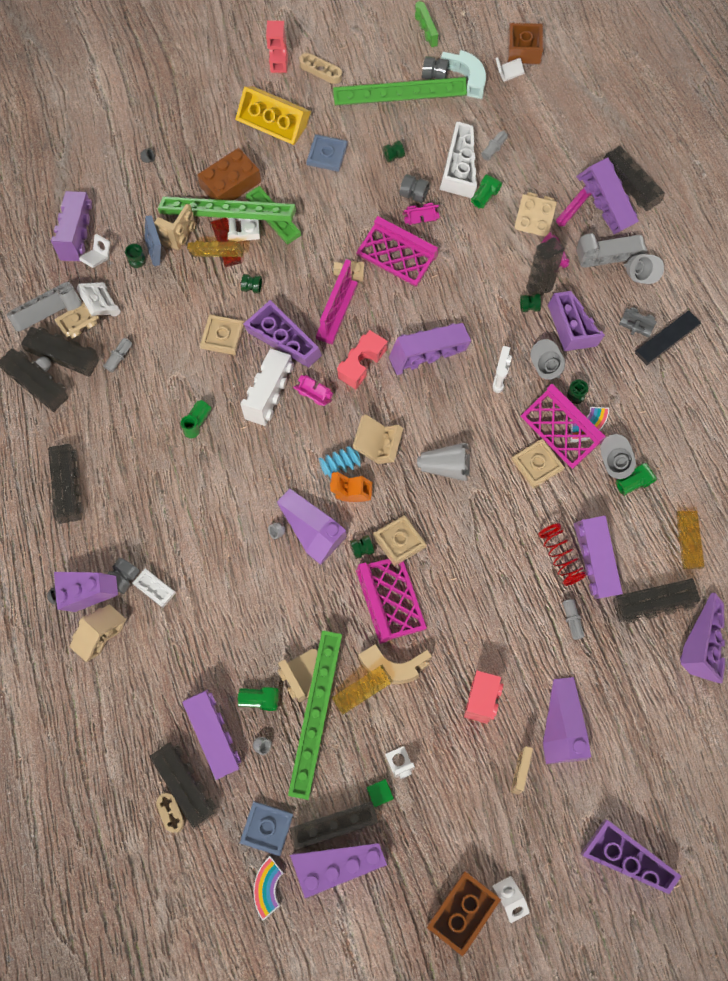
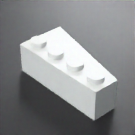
M456 122L439 189L468 198L474 196L477 188L472 125Z
M270 348L261 365L262 372L257 373L254 378V387H249L247 400L243 399L241 402L245 420L266 426L267 421L272 419V409L280 400L279 393L286 386L288 373H291L294 363H292L291 355Z

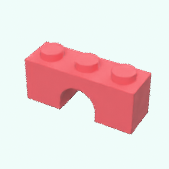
M267 21L266 40L267 48L270 50L271 73H287L288 54L284 21Z
M371 330L366 335L363 334L361 336L359 344L356 348L350 350L348 358L345 362L342 361L337 368L338 379L355 390L367 376L366 367L362 366L360 362L363 359H371L377 363L388 350V341Z

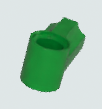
M486 174L480 183L479 189L471 198V202L476 208L484 209L492 196L498 194L502 182Z
M197 400L189 414L181 419V428L185 437L192 439L199 435L200 427L212 410L211 406L206 402Z
M644 463L635 468L630 476L618 479L615 483L620 494L625 496L640 487H648L657 480V477L649 465Z
M263 687L261 689L239 688L238 707L278 711L280 689Z

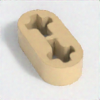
M163 793L156 802L158 811L166 830L171 833H178L184 828V817L175 796L170 793ZM164 798L172 799V802L169 804L171 811H168L165 806L162 807ZM172 814L175 819L180 820V822L177 823L176 829L173 826H169V824L172 822V819L170 817V815Z

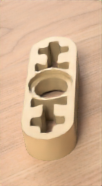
M304 53L300 56V67L303 70L332 84L341 82L342 71L339 67L310 53ZM319 66H323L325 69L319 71L316 68Z

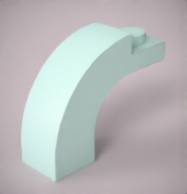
M460 50L459 55L443 52L441 59L449 60L448 70L461 73L467 78L466 96L482 99L486 72L479 59Z

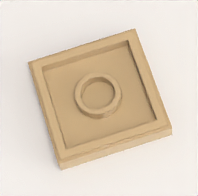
M209 314L200 344L201 349L236 355L244 328V321Z
M543 438L511 458L533 489L565 468Z
M405 515L377 530L372 535L394 566L425 549L427 546Z
M525 746L519 752L511 793L519 795L524 791L533 751L531 747Z

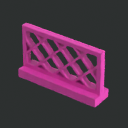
M377 216L374 220V226L356 254L417 287L433 260H436L438 257V247ZM377 231L383 235V239L373 241L372 236ZM394 240L398 243V247L388 249V241ZM385 243L386 250L376 252L374 245ZM373 246L374 253L368 255L363 253L365 247ZM409 248L412 250L413 255L403 257V249ZM400 251L401 258L391 260L389 253ZM388 254L389 261L383 263L378 261L377 256ZM424 256L428 258L425 264L418 265V257ZM415 259L416 266L406 268L404 261ZM402 262L404 269L399 271L393 269L392 264ZM418 270L419 275L416 280L408 277L407 272Z
M345 260L320 318V327L316 334V340L333 345L358 286V282L352 280L350 260Z
M553 384L521 415L523 420L572 469L599 444H602L606 438ZM549 397L553 401V408H542V401ZM532 411H539V422H531L527 416ZM542 411H552V422H542ZM555 411H563L566 414V421L555 422ZM542 424H552V435H544L541 432ZM555 424H565V435H555ZM568 424H576L579 427V435H568ZM554 438H565V448H556L554 446ZM568 438H579L578 448H568ZM581 438H590L594 442L589 448H581ZM567 451H578V459L571 463L567 459Z
M390 559L370 564L362 563L356 569L379 644L427 629L404 561L399 563L401 569L399 574L388 569L390 564H392ZM377 567L384 571L380 579L372 575V568ZM385 573L396 578L392 586L382 581ZM398 579L406 583L407 588L405 592L394 587ZM379 584L390 589L386 597L378 593L377 588ZM391 591L402 596L398 604L388 599ZM404 597L412 601L413 607L411 611L400 605ZM386 602L396 607L392 616L384 612L383 606ZM398 609L409 614L405 622L394 617ZM410 616L418 619L419 627L413 628L406 624ZM391 621L402 626L400 632L391 633L389 627Z

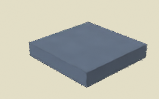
M315 134L306 164L339 172L348 141Z
M152 215L145 217L144 239L152 264L159 266L161 243Z
M253 801L240 844L281 857L294 814Z

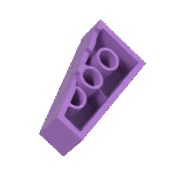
M609 158L590 166L576 176L579 181L583 180L586 185L584 189L587 194L591 193L594 197L593 203L596 208L603 211L602 217L613 234L639 222L637 213L633 210L629 197L625 194L622 182L617 177L614 166Z
M65 192L61 205L62 213L58 215L59 225H55L54 228L56 237L51 238V243L60 261H80V256L85 254L84 240L87 239L86 227L90 223L89 210L92 209V201L88 198L86 192Z
M271 300L243 324L249 334L280 352L291 355L292 359L308 368L322 356L319 347Z
M452 323L446 327H435L431 330L418 331L411 335L404 334L397 337L389 359L396 375H400L403 373L402 370L410 367L413 370L418 368V365L427 361L430 364L441 356L447 358L466 351L471 343V339L463 323Z
M207 689L182 701L215 779L217 780L238 770L241 759L237 751L233 752L230 745L233 743L229 731L225 732L223 728L225 722L221 713H217L215 709L216 701L213 694H209Z
M607 819L603 820L580 853L586 858L667 894L671 893L681 878L680 874Z
M379 843L290 855L305 898L387 866Z

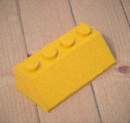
M244 86L235 120L295 145L307 126L311 111L254 86Z

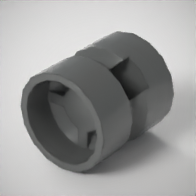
M425 56L422 79H446L449 60L441 58L436 60L435 57Z
M406 174L401 183L399 195L408 199L413 197V201L424 203L429 191L430 181L421 178L417 180L415 176Z
M119 557L112 566L114 570L109 571L107 574L116 576L118 592L125 594L130 587L129 581L134 580L140 570Z

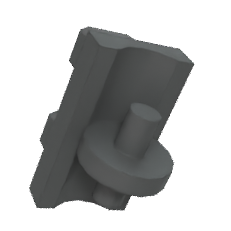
M631 307L630 309L626 308L619 325L632 330L630 334L633 336L637 332L649 338L657 321H655L654 316L649 314L643 316L639 314L638 309Z

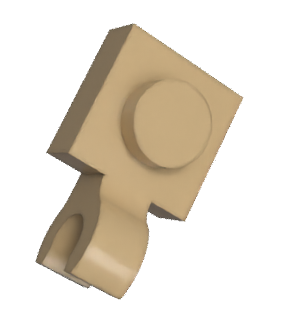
M351 261L353 281H363L364 262ZM334 263L333 275L339 276L343 267L342 263Z

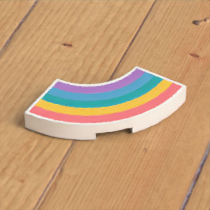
M590 407L587 418L601 430L608 418L609 408ZM571 424L570 435H579V427L576 424ZM570 438V442H579V438ZM581 438V441H585L590 438Z
M271 856L260 867L254 883V902L262 921L280 907L276 897V886L284 873Z

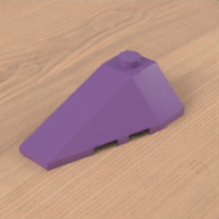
M289 489L277 501L278 506L294 530L305 552L320 565L347 538L346 530L293 490Z
M711 593L684 645L680 662L691 675L716 683H723L725 658H721V647H725V640L722 638L721 628L725 627L724 603L716 593Z
M574 677L553 679L542 743L546 764L584 761L591 758L587 730Z

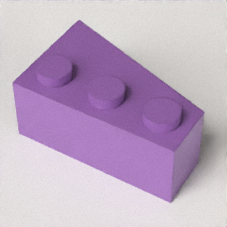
M571 291L554 293L548 307L564 351L598 346L605 334L602 331L599 332L594 325L595 321L586 315L583 311L584 307Z
M54 572L57 610L77 612L118 595L117 580L114 575L93 572Z

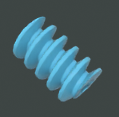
M350 446L346 447V452L340 449L339 455L336 452H332V458L328 454L325 455V461L321 457L318 458L324 475H328L330 478L333 472L340 473V469L346 473L347 466L354 470V463L361 467L358 451Z

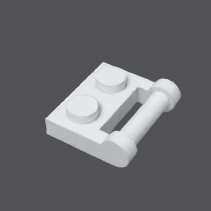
M227 218L229 221V241L237 242L260 239L259 220ZM236 221H241V232L236 231Z
M105 283L78 284L76 289L92 316L111 315L114 317L120 314L121 310L110 297Z
M503 346L492 387L496 393L502 392L504 388L503 381L508 374L512 355H509L510 347Z

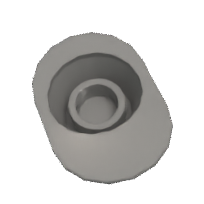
M635 255L624 264L628 276L637 283L653 284L662 277L664 272L663 261L655 255Z
M549 339L538 341L531 349L530 355L538 374L546 380L560 378L565 368V361L558 346Z
M619 434L606 437L601 444L600 450L608 474L616 479H624L630 476L635 469L636 460L628 439Z

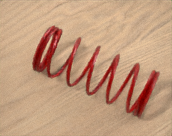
M555 523L542 529L538 535L542 539L548 538L543 546L552 548L548 556L557 557L553 565L563 566L558 571V575H568L563 580L564 586H569L582 580L587 574L584 571L574 574L582 570L583 567L573 572L560 574L564 567L577 561L579 558L564 564L555 565V562L560 557L574 550L569 549L558 555H550L556 547L569 541V539H566L556 545H545L552 537L564 532V530L558 531L561 529V524Z

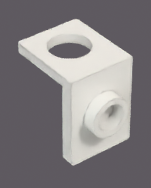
M498 57L496 58L503 82L525 74L521 58L501 65Z
M95 234L93 250L80 256L79 260L92 268L105 262L109 258L110 241ZM99 241L104 243L105 250L99 247Z
M404 746L385 754L395 778L400 776L403 779L412 774L411 771L414 770L415 766L414 763H411ZM396 754L403 755L405 758L404 764L396 766L392 761L393 756Z
M512 876L492 886L497 896L501 899L510 923L530 913L525 898ZM522 907L519 913L512 914L515 908Z

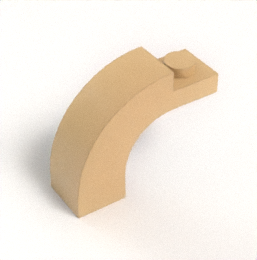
M376 644L358 655V659L369 674L389 684H405L418 679L419 673L417 669L421 671L427 668L432 658L428 650L406 663L397 664L388 661Z

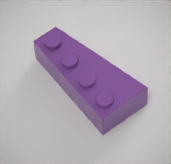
M606 516L573 523L584 559L585 571L589 577L591 595H594V599L623 594Z

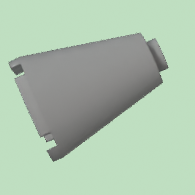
M460 443L422 452L421 456L417 458V466L421 468L422 472L468 481L466 475L470 473V454H466V449H469L468 443Z

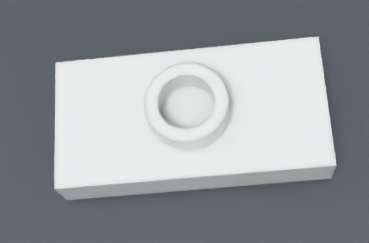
M146 568L132 583L162 608L176 594L174 590Z

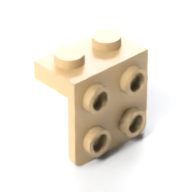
M527 192V195L523 194L515 229L546 237L550 231L557 202L554 201V198L544 196V199L538 198L537 194Z
M190 204L184 206L174 223L159 217L154 222L160 243L165 247H171L178 251L182 245H185L188 235L194 231L196 226Z
M83 302L80 307L68 311L54 320L66 339L68 337L74 339L82 333L80 330L86 327L89 330L97 325L99 317L98 315L92 316Z
M362 415L353 448L377 464L394 462L403 427L400 425L385 427L370 416Z
M311 649L288 663L285 659L278 663L280 667L277 670L282 681L287 680L290 686L287 688L292 699L297 698L299 703L306 700L309 696L318 653L316 649Z

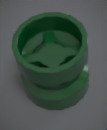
M398 140L393 145L383 146V153L388 163L396 158L401 159L405 157L401 141Z
M134 243L126 247L125 254L129 265L133 268L142 267L146 262L142 247Z
M243 274L241 291L248 292L252 290L253 293L260 294L262 276L251 277L249 274Z
M537 293L532 296L522 294L520 296L521 312L525 313L529 310L540 312V294Z
M580 379L572 381L567 392L568 400L574 404L582 403L589 389L588 384Z
M369 535L363 536L360 540L354 539L350 541L355 559L361 558L364 554L370 555L374 553Z

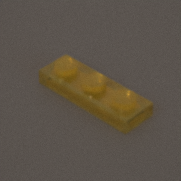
M216 240L211 242L195 241L188 242L187 249L194 257L243 256L244 252L240 244L233 240L228 242Z
M678 511L676 518L683 569H703L705 565L697 511Z
M380 665L331 698L343 715L393 683V680L384 666Z

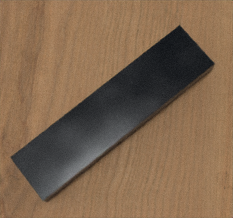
M688 310L638 348L635 354L648 366L699 327L701 322Z

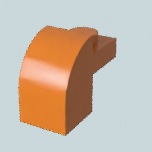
M334 472L331 475L330 491L336 494L335 499L341 501H370L372 497V482L363 476L348 478L339 472Z

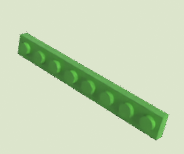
M466 77L333 87L334 106L466 96Z
M163 197L158 207L159 214L179 215L184 206L190 204L193 216L292 222L296 211L295 204Z
M322 630L288 796L309 800L342 634Z

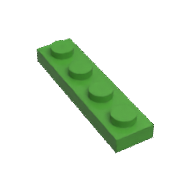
M260 186L245 195L249 202L274 203ZM265 220L287 245L301 236L300 230L292 222Z

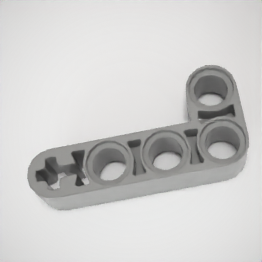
M585 234L579 239L576 248L580 265L584 268L628 261L635 255L648 253L642 235L597 242L594 234Z
M65 282L9 311L7 317L16 331H22L64 308L68 311L80 307L82 302L71 283Z

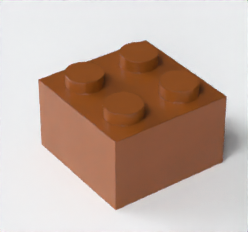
M510 23L507 37V63L521 58L522 64H540L543 53V24Z

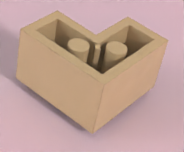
M110 604L103 608H98L94 613L85 615L80 619L79 627L73 634V640L69 647L84 661L88 662L100 655L107 640L121 632L127 619Z

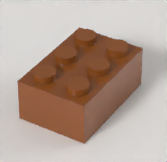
M240 148L232 151L197 174L200 188L210 199L234 201L261 183L259 169Z
M464 871L428 922L426 928L463 957L501 899Z

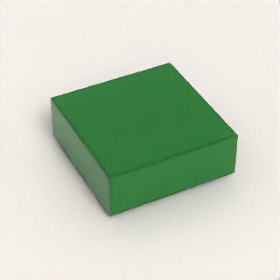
M386 779L366 787L374 808L394 800Z

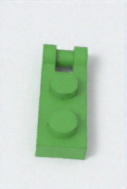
M418 1L415 4V19L419 21L420 28L424 30L425 39L429 41L431 48L438 45V32L425 3Z

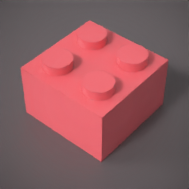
M476 671L464 718L488 724L490 719L494 720L499 706L495 701L499 699L503 689V684L500 683L501 677Z

